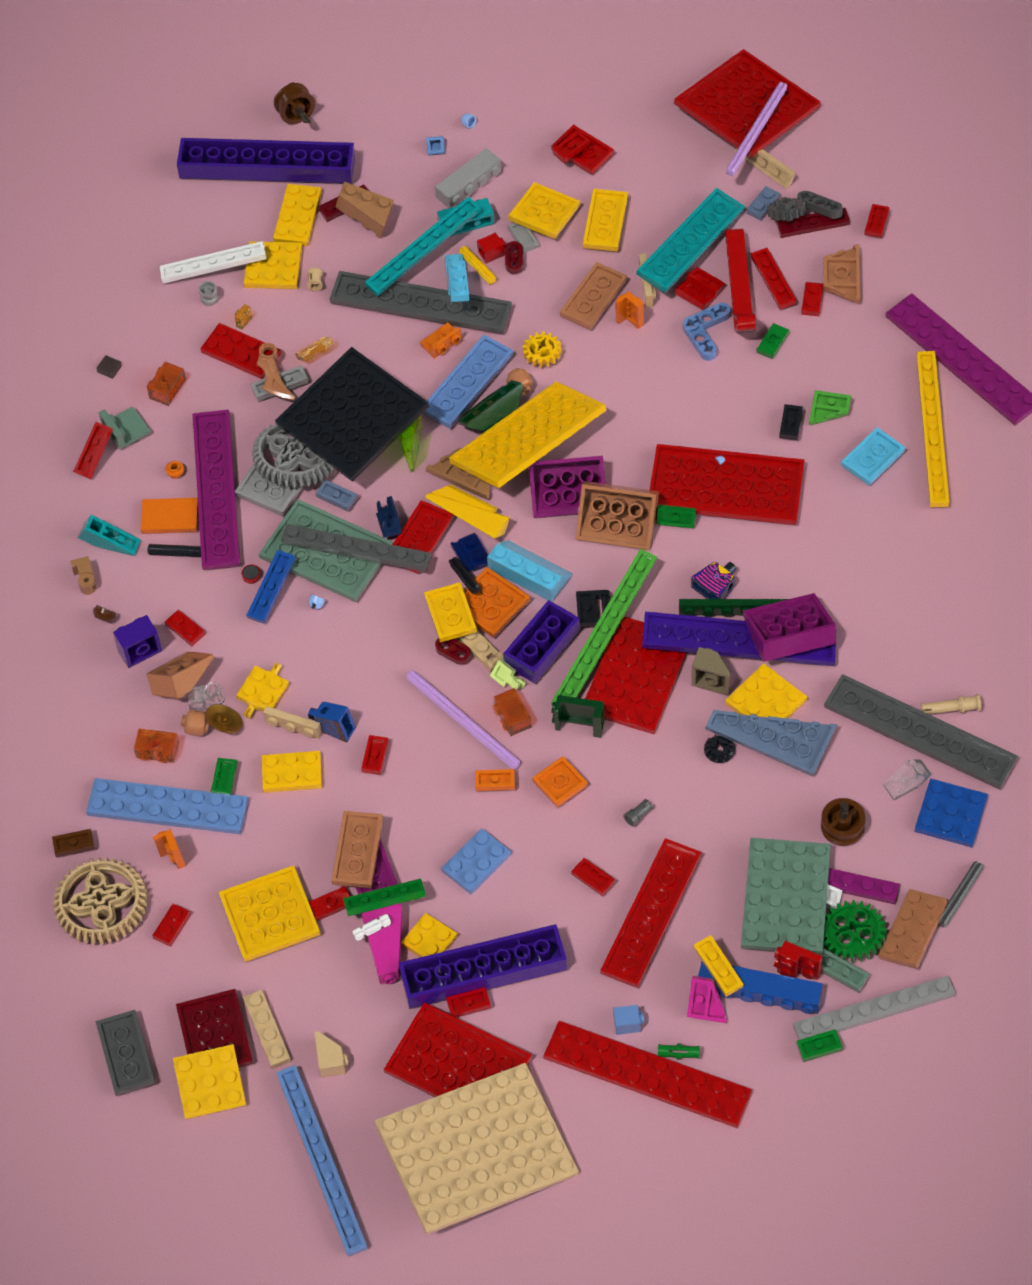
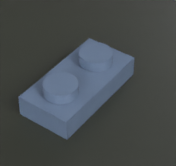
M765 186L747 208V214L762 221L768 214L767 206L770 205L769 203H775V200L778 201L781 193Z
M326 479L316 492L317 498L347 512L357 500L356 493Z

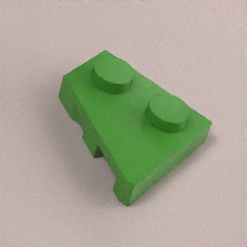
M815 390L809 425L847 416L849 414L851 395Z

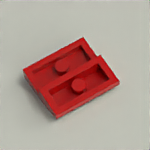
M696 267L687 274L686 280L675 288L674 294L704 310L718 297L725 288L726 283Z

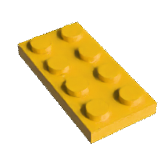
M287 184L273 242L302 243V246L309 245L322 194V187Z
M593 189L583 239V248L618 252L628 192Z

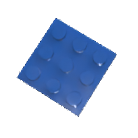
M930 778L914 832L973 848L988 794Z

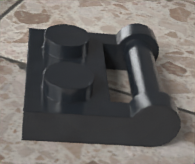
M609 590L576 591L577 615L580 618V628L596 626L600 617L597 618L596 599L601 600L603 614L609 603Z

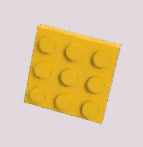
M534 182L510 212L508 220L555 239L580 207V200Z
M249 241V244L257 243L255 241ZM263 242L266 259L246 264L244 288L297 289L302 243Z
M763 663L725 700V704L741 715L754 714L758 715V717L768 718V716L789 719L807 701L808 697Z
M233 1044L173 1058L186 1120L247 1106Z

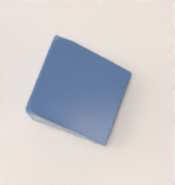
M443 136L426 138L428 155L445 154Z

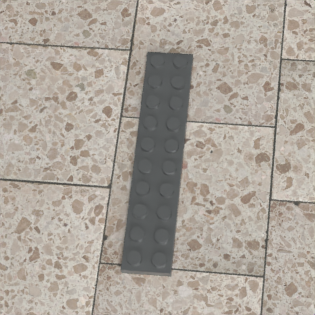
M339 271L330 296V303L444 324L448 322L450 325L499 334L504 333L512 308L511 301L469 294V301L451 302L448 290L399 281L394 282L379 296H376L365 286V281L371 276Z
M843 674L824 703L825 708L999 790H1001L1018 760L1017 755Z

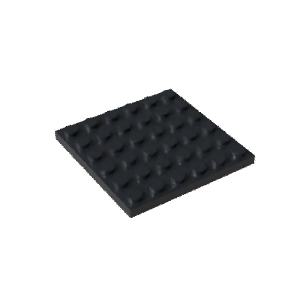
M351 347L290 405L275 422L280 428L353 482L430 406L422 397Z

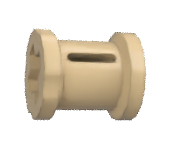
M313 267L308 269L307 276L309 281L307 282V288L310 291H319L323 287L321 282L323 271L320 268Z

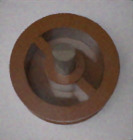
M291 82L279 90L274 97V108L280 114L282 120L288 124L311 123L309 117L315 109V99L305 85Z
M838 798L830 801L822 811L821 831L823 836L829 842L838 846H849L856 843L863 836L865 830V812L861 805L852 799Z

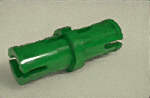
M677 1043V1045L658 1044V1056L674 1057L676 1060H681V1058L699 1059L700 1046L681 1045V1043ZM670 1050L688 1051V1053L670 1052Z

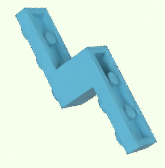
M445 255L448 295L451 296V302L469 301L466 263L463 260V255Z

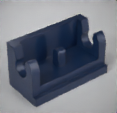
M392 496L387 497V506L382 507L380 501H377L376 504L378 511L376 516L383 538L402 534Z

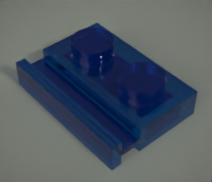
M476 533L458 539L455 543L451 542L452 550L468 572H475L488 566V554Z

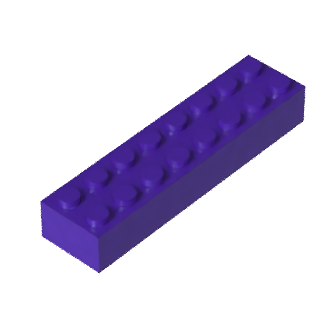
M557 924L398 963L409 1009L420 1007L423 1003L432 1004L444 1001L446 997L483 987L489 990L567 970V959Z

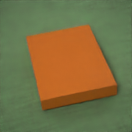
M198 497L142 499L141 534L197 532Z

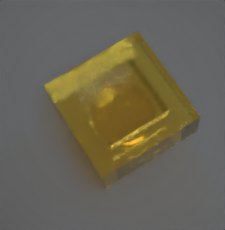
M246 304L241 309H238L234 316L236 327L241 330L252 319L251 308Z

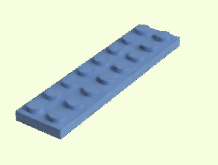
M95 778L86 813L87 816L241 834L248 805V796L216 794L207 791Z

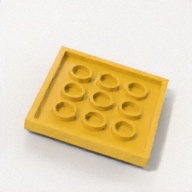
M294 865L218 892L244 962L321 935Z

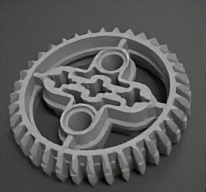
M276 422L274 426L269 425L268 429L264 428V431L256 437L252 450L255 469H257L258 474H261L262 478H266L267 482L271 481L273 485L278 483L279 487L283 485L286 488L293 486L294 489L296 486H300L302 489L304 485L309 487L312 483L316 485L317 481L322 482L323 478H328V475L332 474L333 469H335L294 437H289L290 434L280 428ZM266 448H269L273 457L277 459L275 467L271 466L264 459L263 454Z

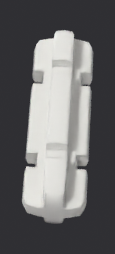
M384 914L379 917L380 919L377 920L376 918L362 925V928L357 927L353 929L354 938L361 940L364 938V935L369 936L381 930L382 926L384 928L391 924L389 916Z

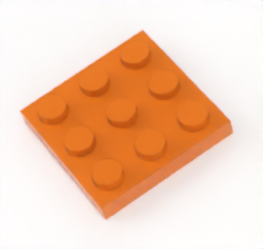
M486 567L474 579L479 585L480 591L476 592V594H471L468 588H466L464 594L475 625L492 638H495L531 601V597Z

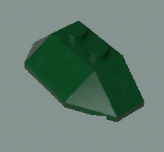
M514 380L509 381L505 386L492 392L467 411L457 421L458 424L468 428L487 431L518 409L523 388L522 383Z

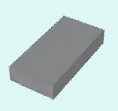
M516 223L508 225V230L514 240L522 244L523 254L539 248V242L529 228Z

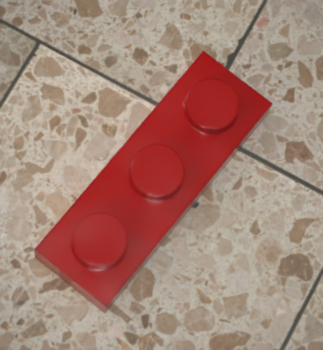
M95 422L73 472L88 479L92 478L113 431L112 428Z

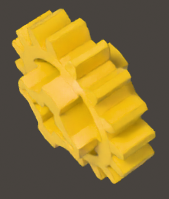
M542 331L541 335L535 332V336L529 335V340L525 339L524 345H522L523 357L527 358V363L532 362L533 366L539 364L540 368H542L543 364L549 367L550 362L555 364L556 359H560V354H562L561 341H558L557 336L552 337L551 332L548 335H545V331Z

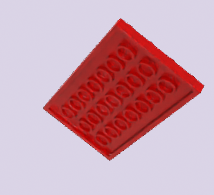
M657 444L649 490L659 491L657 510L658 505L696 508L697 515L796 525L805 459ZM723 456L725 461L720 465L715 457Z

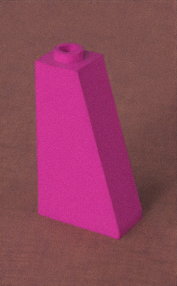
M401 903L362 913L364 924L376 918L378 920L384 914H387L391 920L389 926L385 928L382 926L381 930L367 936L380 984H392L396 980H400L398 963L401 962L403 925Z

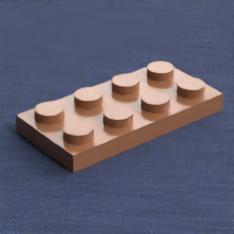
M596 262L560 310V316L591 330L626 283L627 275Z
M343 811L331 880L332 885L372 888L383 814Z
M909 889L879 952V958L918 969L947 906V899Z

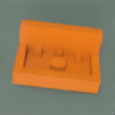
M630 291L620 295L615 301L616 322L620 324L627 319L637 329L641 328L644 325L643 301L639 297H635Z

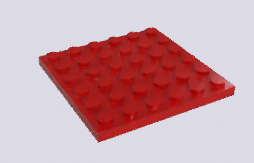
M744 49L674 98L676 106L736 148H739L778 83H786V92L747 153L751 158L758 151L767 147L817 110L821 102Z

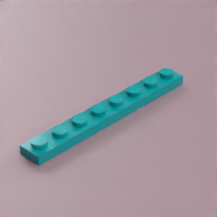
M468 196L366 280L365 286L376 296H379L481 211V207Z

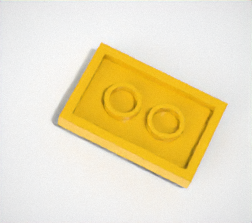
M461 582L424 592L440 643L477 632Z
M320 751L262 755L263 793L322 788Z

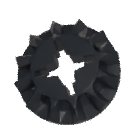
M715 734L712 738H708L704 744V753L712 762L725 763L734 756L735 743ZM718 743L721 747H723L722 754L721 751H719V749H716Z

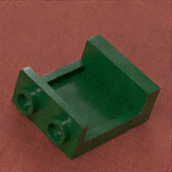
M563 695L557 696V701L552 703L551 713H553L552 723H555V730H560L561 722L593 726V737L601 738L605 722L603 701Z

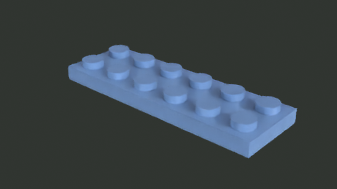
M483 335L427 400L430 407L422 414L451 429L511 359L514 351Z

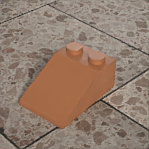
M187 651L147 673V678L152 695L161 696V698H183L184 694L193 689L213 660L214 655Z

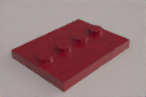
M235 989L176 1004L187 1055L233 1044L238 1067L253 1064Z

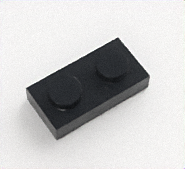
M784 404L779 438L798 440L803 406Z

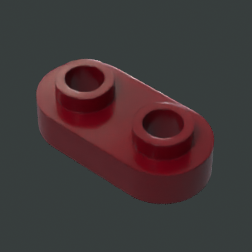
M511 241L505 246V268L509 273L516 274L523 269V246L517 241Z
M438 638L435 642L437 653L456 664H466L471 658L469 647L455 639L440 643Z

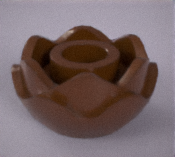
M96 605L93 609L94 617L110 623L116 618V612L107 610L99 605Z

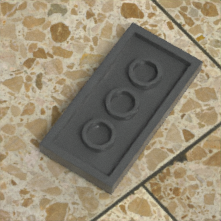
M132 1010L96 1021L115 1095L119 1096L156 1085L136 1011Z

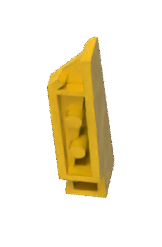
M451 484L426 494L425 498L492 538H498L505 534L510 517L496 513L497 507Z

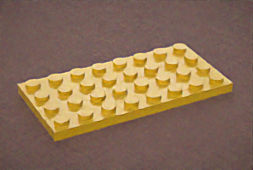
M555 381L450 456V464L500 488L605 412L606 406L604 403Z

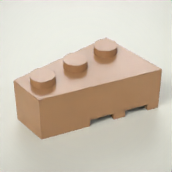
M344 182L335 207L350 218H355L361 222L364 228H369L376 233L378 238H381L394 200Z

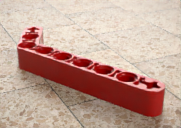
M726 229L725 236L735 331L756 330L755 314H752L744 229Z

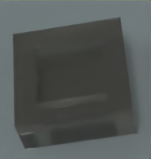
M105 355L96 368L97 373L113 379L122 364L121 361Z

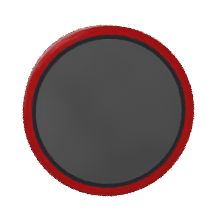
M250 564L242 569V578L246 583L254 584L260 580L261 573L258 566Z

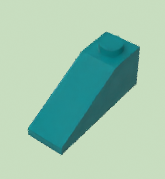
M92 514L84 522L78 535L79 539L95 547L130 556L135 555L141 539Z

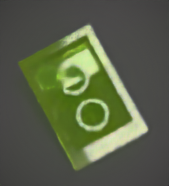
M421 415L398 437L410 472L415 470L421 441L420 431L423 430Z

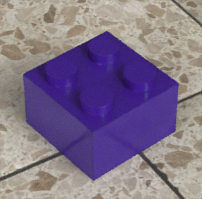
M147 615L139 617L113 632L118 652L128 668L162 652L158 632Z

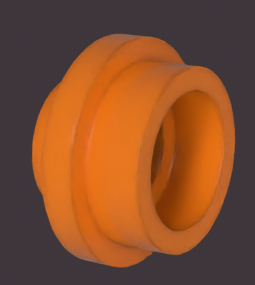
M179 461L168 463L165 468L166 474L173 479L181 477L184 472L183 464Z

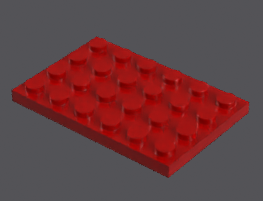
M624 616L606 647L585 699L604 702L605 720L655 734L688 652L642 648L644 622Z
M423 1003L386 1064L384 1073L433 1097H437L523 1063H526L528 1066L532 1059V1054L427 1003Z

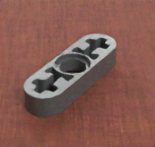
M801 191L797 194V200L802 199V202L805 201V207L808 210L833 219L839 218L843 214L842 204L810 191Z

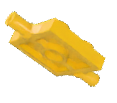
M275 663L271 671L264 670L255 665L237 693L236 699L246 703L248 706L243 713L248 719L251 718L255 710L264 712L266 706L275 708L287 689L289 681L277 675L282 668L280 664Z

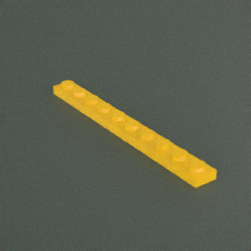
M935 351L917 352L916 358L930 508L949 507Z

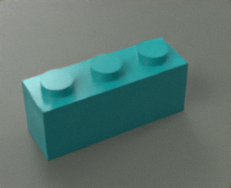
M488 198L474 201L481 207V211L451 236L494 225V213ZM455 207L437 211L438 221Z

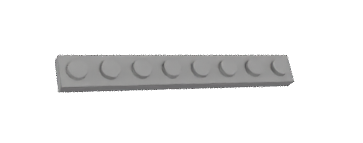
M944 976L795 1022L793 1027L798 1040L834 1029L838 1033L955 997V991L949 977Z

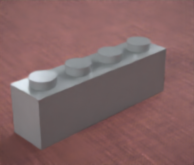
M485 148L435 186L436 198L448 208L458 205L464 198L472 195L476 189L485 185L488 180L500 173L501 159Z

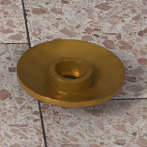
M221 704L211 705L205 712L208 723L218 731L236 733L242 727L240 715L228 706Z

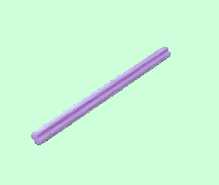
M778 83L726 168L727 175H735L786 92V83Z
M411 670L407 674L408 681L511 769L515 770L520 766L518 758L417 672Z

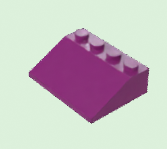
M603 456L536 461L529 466L533 518L579 514L582 484L585 481L605 484Z
M815 593L743 611L752 640L763 662L836 644V624Z

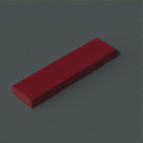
M842 208V216L835 219L815 213L793 218L792 221L778 220L776 225L780 238L850 225L846 208Z

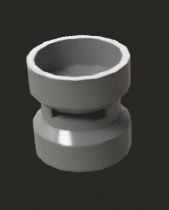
M211 281L201 283L199 293L202 304L206 306L215 305L218 302L215 283Z

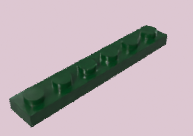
M679 599V615L705 617L743 616L744 610L788 599Z

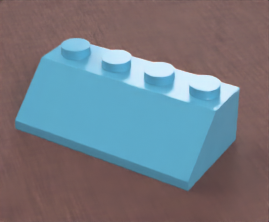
M509 540L497 543L487 556L488 568L550 601L555 599L572 576L571 572Z

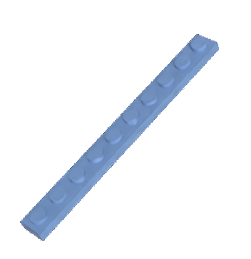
M296 1065L276 1072L347 1256L368 1249Z

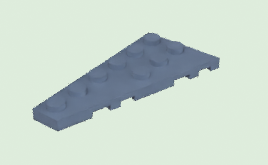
M713 710L705 729L803 773L814 776L837 724L830 723V725L814 721L810 723L801 722L797 719L771 716L767 718L758 717V715L754 714L741 715L736 712Z

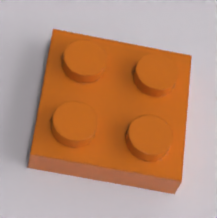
M564 756L532 777L535 785L557 808L588 786V782Z

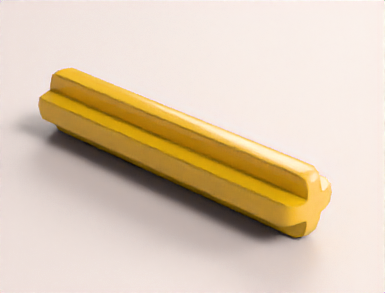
M467 246L459 249V254L463 255V258L488 284L492 285L496 282V276Z

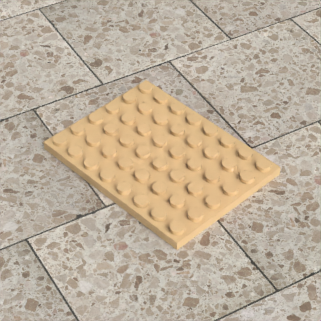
M526 1063L374 1121V1125L426 1235L577 1176L579 1173Z

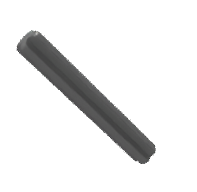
M973 862L948 901L938 923L939 926L945 928L982 872L983 865L981 863Z

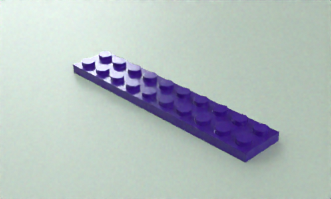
M645 611L642 648L697 653L698 648L701 647L710 648L722 656L762 659L756 650L746 621ZM836 644L777 658L774 661L835 666Z

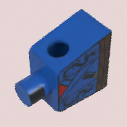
M323 701L318 709L312 707L308 712L309 719L320 723L322 733L341 741L348 742L356 729L347 706Z

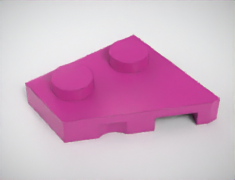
M692 976L687 1017L726 1023L727 1016L713 979Z

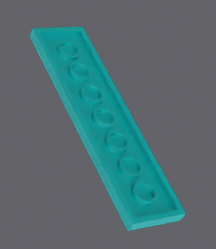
M715 188L638 268L636 275L666 293L744 211L745 206L720 189Z

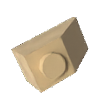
M319 1031L314 1032L321 1078L346 1074L345 1066H349L347 1053L343 1054L340 1045Z

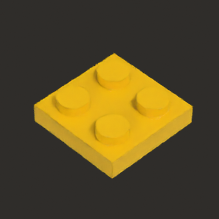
M425 913L402 940L401 945L418 957H424L447 951L458 938V933Z

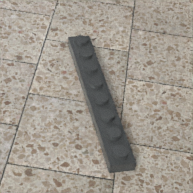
M286 524L281 538L283 544L427 572L431 560L430 552Z

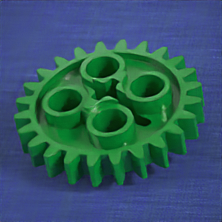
M846 900L844 901V906L837 903L836 910L830 908V914H825L824 948H829L828 951L831 953L835 952V955L838 957L843 956L845 961L847 958H850L851 963L854 962L855 958L862 962V956L870 959L869 953L871 952L876 955V948L881 949V942H885L886 926L885 921H882V914H878L877 908L871 910L870 903L864 907L863 901L859 905H856L855 900L852 901L851 905ZM860 918L865 919V920L862 921V922L856 921L857 919H860ZM838 923L845 924L843 926H837ZM863 936L870 937L869 939H862ZM844 940L850 941L847 944L841 943Z

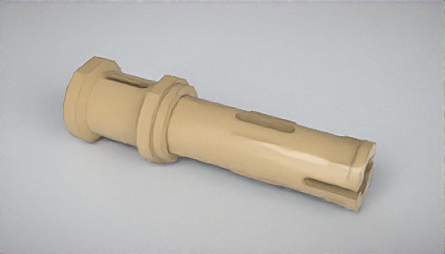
M978 693L970 697L959 696L953 700L921 703V711L927 714L951 711L965 713L967 710L975 709L981 711L980 695Z

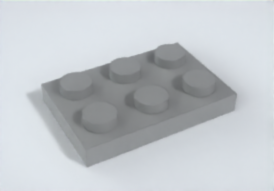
M253 464L235 490V496L284 516L301 491V487L296 486L294 489L293 486L286 488L283 485L279 487L278 483L273 485L271 481L267 482L266 478H262L261 474H258Z

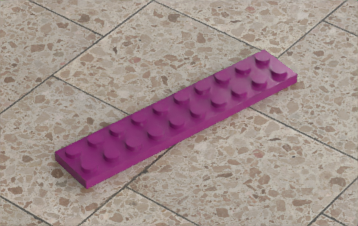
M913 293L886 312L887 319L925 351H935L938 362L1014 426L1032 413V393Z
M229 409L192 413L202 569L240 566Z

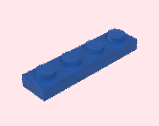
M277 550L248 610L247 618L263 624L266 623L296 559L294 555Z

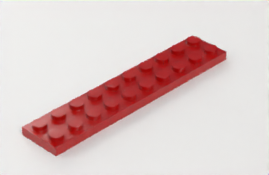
M558 1021L543 1055L545 1060L735 1128L739 1126L752 1093V1089L562 1021Z

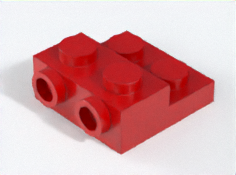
M784 941L782 947L778 946L776 949L774 967L783 976L797 978L800 973L807 979L818 981L821 975L823 956Z

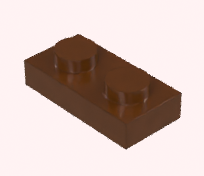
M91 829L52 837L56 857L95 849Z

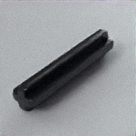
M149 544L147 548L149 555L201 557V546Z
M457 557L450 559L449 564L471 594L479 592V585Z

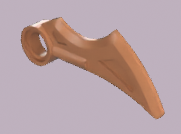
M272 343L262 344L259 348L260 355L257 361V366L266 375L262 389L280 398L296 400L280 377L275 362L278 356L277 347ZM271 350L273 354L267 356L264 354V351Z

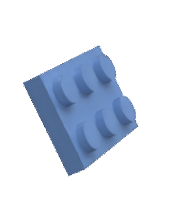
M481 828L441 870L471 895L511 856V851Z

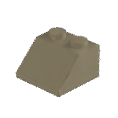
M699 647L692 664V686L729 696L730 672L720 655L710 648Z

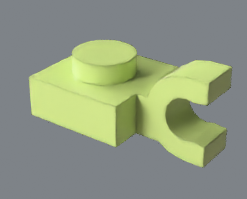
M498 660L490 674V677L503 687L510 685L514 690H517L518 687L523 689L526 684L524 680L514 676L516 670L504 660Z

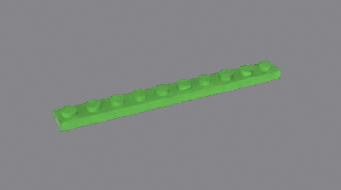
M640 548L554 696L551 705L557 701L558 695L576 698L579 696L654 566L657 556Z

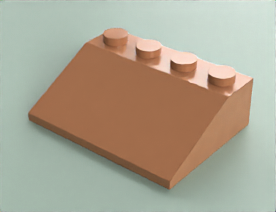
M585 481L581 489L575 540L650 550L659 491Z

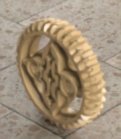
M100 857L97 858V861H93L90 858V863L86 864L83 861L80 867L76 864L75 870L69 869V875L64 874V881L59 880L60 887H56V894H54V913L57 921L60 922V927L64 928L65 933H69L70 937H76L77 941L80 942L83 939L84 943L87 944L91 940L93 945L99 941L103 945L104 941L107 940L111 944V939L115 938L118 941V936L126 937L125 932L132 933V926L137 927V921H142V915L145 914V908L147 907V890L140 874L134 868L131 869L128 863L124 865L122 860L117 863L115 858L111 861L107 857L104 861H101ZM103 873L120 875L127 879L132 887L122 883L109 885V881ZM86 877V891L74 894L66 903L71 889ZM135 898L130 913L122 921L114 925L116 921L115 910L126 908L132 899ZM72 914L80 919L92 917L94 925L99 929H87L78 926L68 915ZM104 916H107V917H108V918H106V919H104V920H101V918L104 917Z

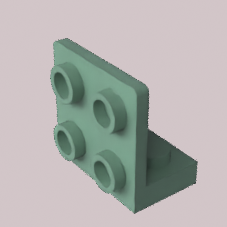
M130 407L115 416L109 415L105 409L98 412L101 424L113 429L110 437L119 450L151 433L134 407Z

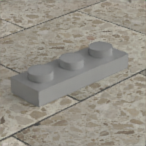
M302 365L279 373L288 390L309 383ZM266 378L251 383V388L257 401L274 396L262 389Z

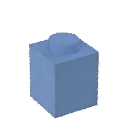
M638 1005L613 1008L616 1035L641 1032V1024H644L643 1012H639Z

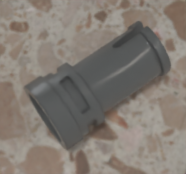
M644 799L638 806L623 815L625 821L630 826L634 827L641 820V817L653 809L651 802L647 805L649 800Z

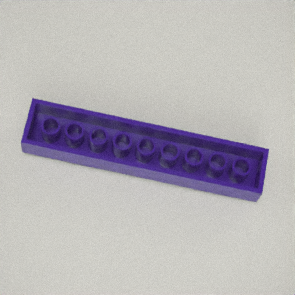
M181 138L177 169L179 178L352 183L355 149L354 143Z

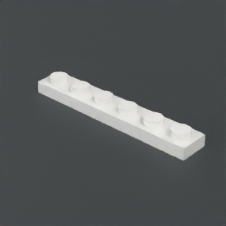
M263 241L161 265V279L164 284L266 259L265 246Z

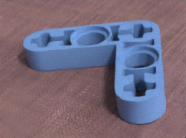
M726 303L716 304L687 317L683 321L685 335L701 358L706 361L715 359L717 348L705 330L730 318L731 308ZM708 316L711 318V320L705 322L702 320V318ZM697 336L704 337V340L696 341L695 338Z

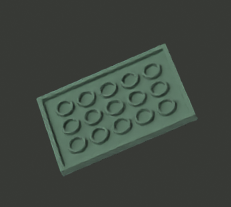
M297 499L260 551L259 558L271 563L277 550L294 555L296 559L290 570L291 573L357 602L383 563L283 544L281 538L286 524L390 545L394 542Z
M750 837L741 949L776 951L778 946L782 947L784 941H787L816 954H823L831 844Z

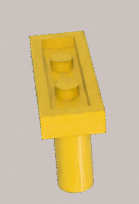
M711 935L693 945L694 950L700 957V961L704 963L725 997L743 988L744 984Z

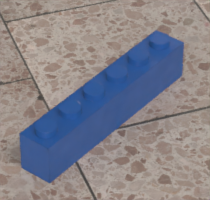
M701 961L698 977L713 979L718 994L724 998L734 997L745 1002L754 1001L765 1006L775 1005L785 1010L795 1009L805 1014H818L823 983L732 966L744 986L725 997Z

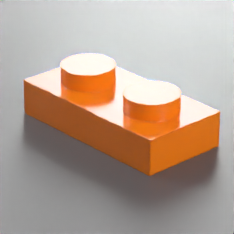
M475 770L476 791L515 790V770Z

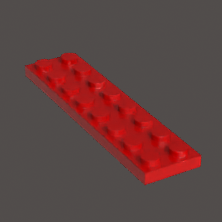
M664 839L603 963L600 974L632 987H639L702 856V852L672 840Z

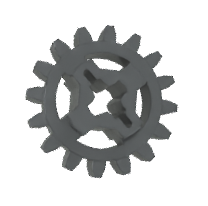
M783 197L780 198L781 200H775V203H769L770 205L767 206L768 217H771V219L776 218L777 221H792L793 218H799V216L804 215L803 213H806L805 201L802 202V199L797 200V198Z

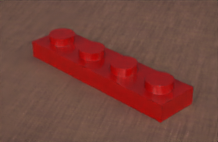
M768 248L752 252L751 259L779 310L795 305L796 298Z

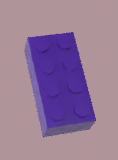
M548 600L503 653L504 661L514 668L516 673L536 684L580 631V618Z

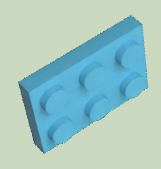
M876 427L841 461V466L870 486L905 452L906 447Z

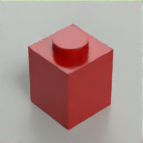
M496 232L477 240L478 253L486 264L505 256V242L503 238H499Z

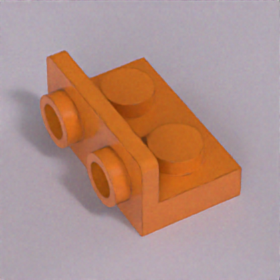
M447 322L420 341V345L435 359L462 340L461 329L459 327L455 329Z
M171 829L161 831L153 836L160 857L169 855L171 863L176 862L178 869L186 866Z

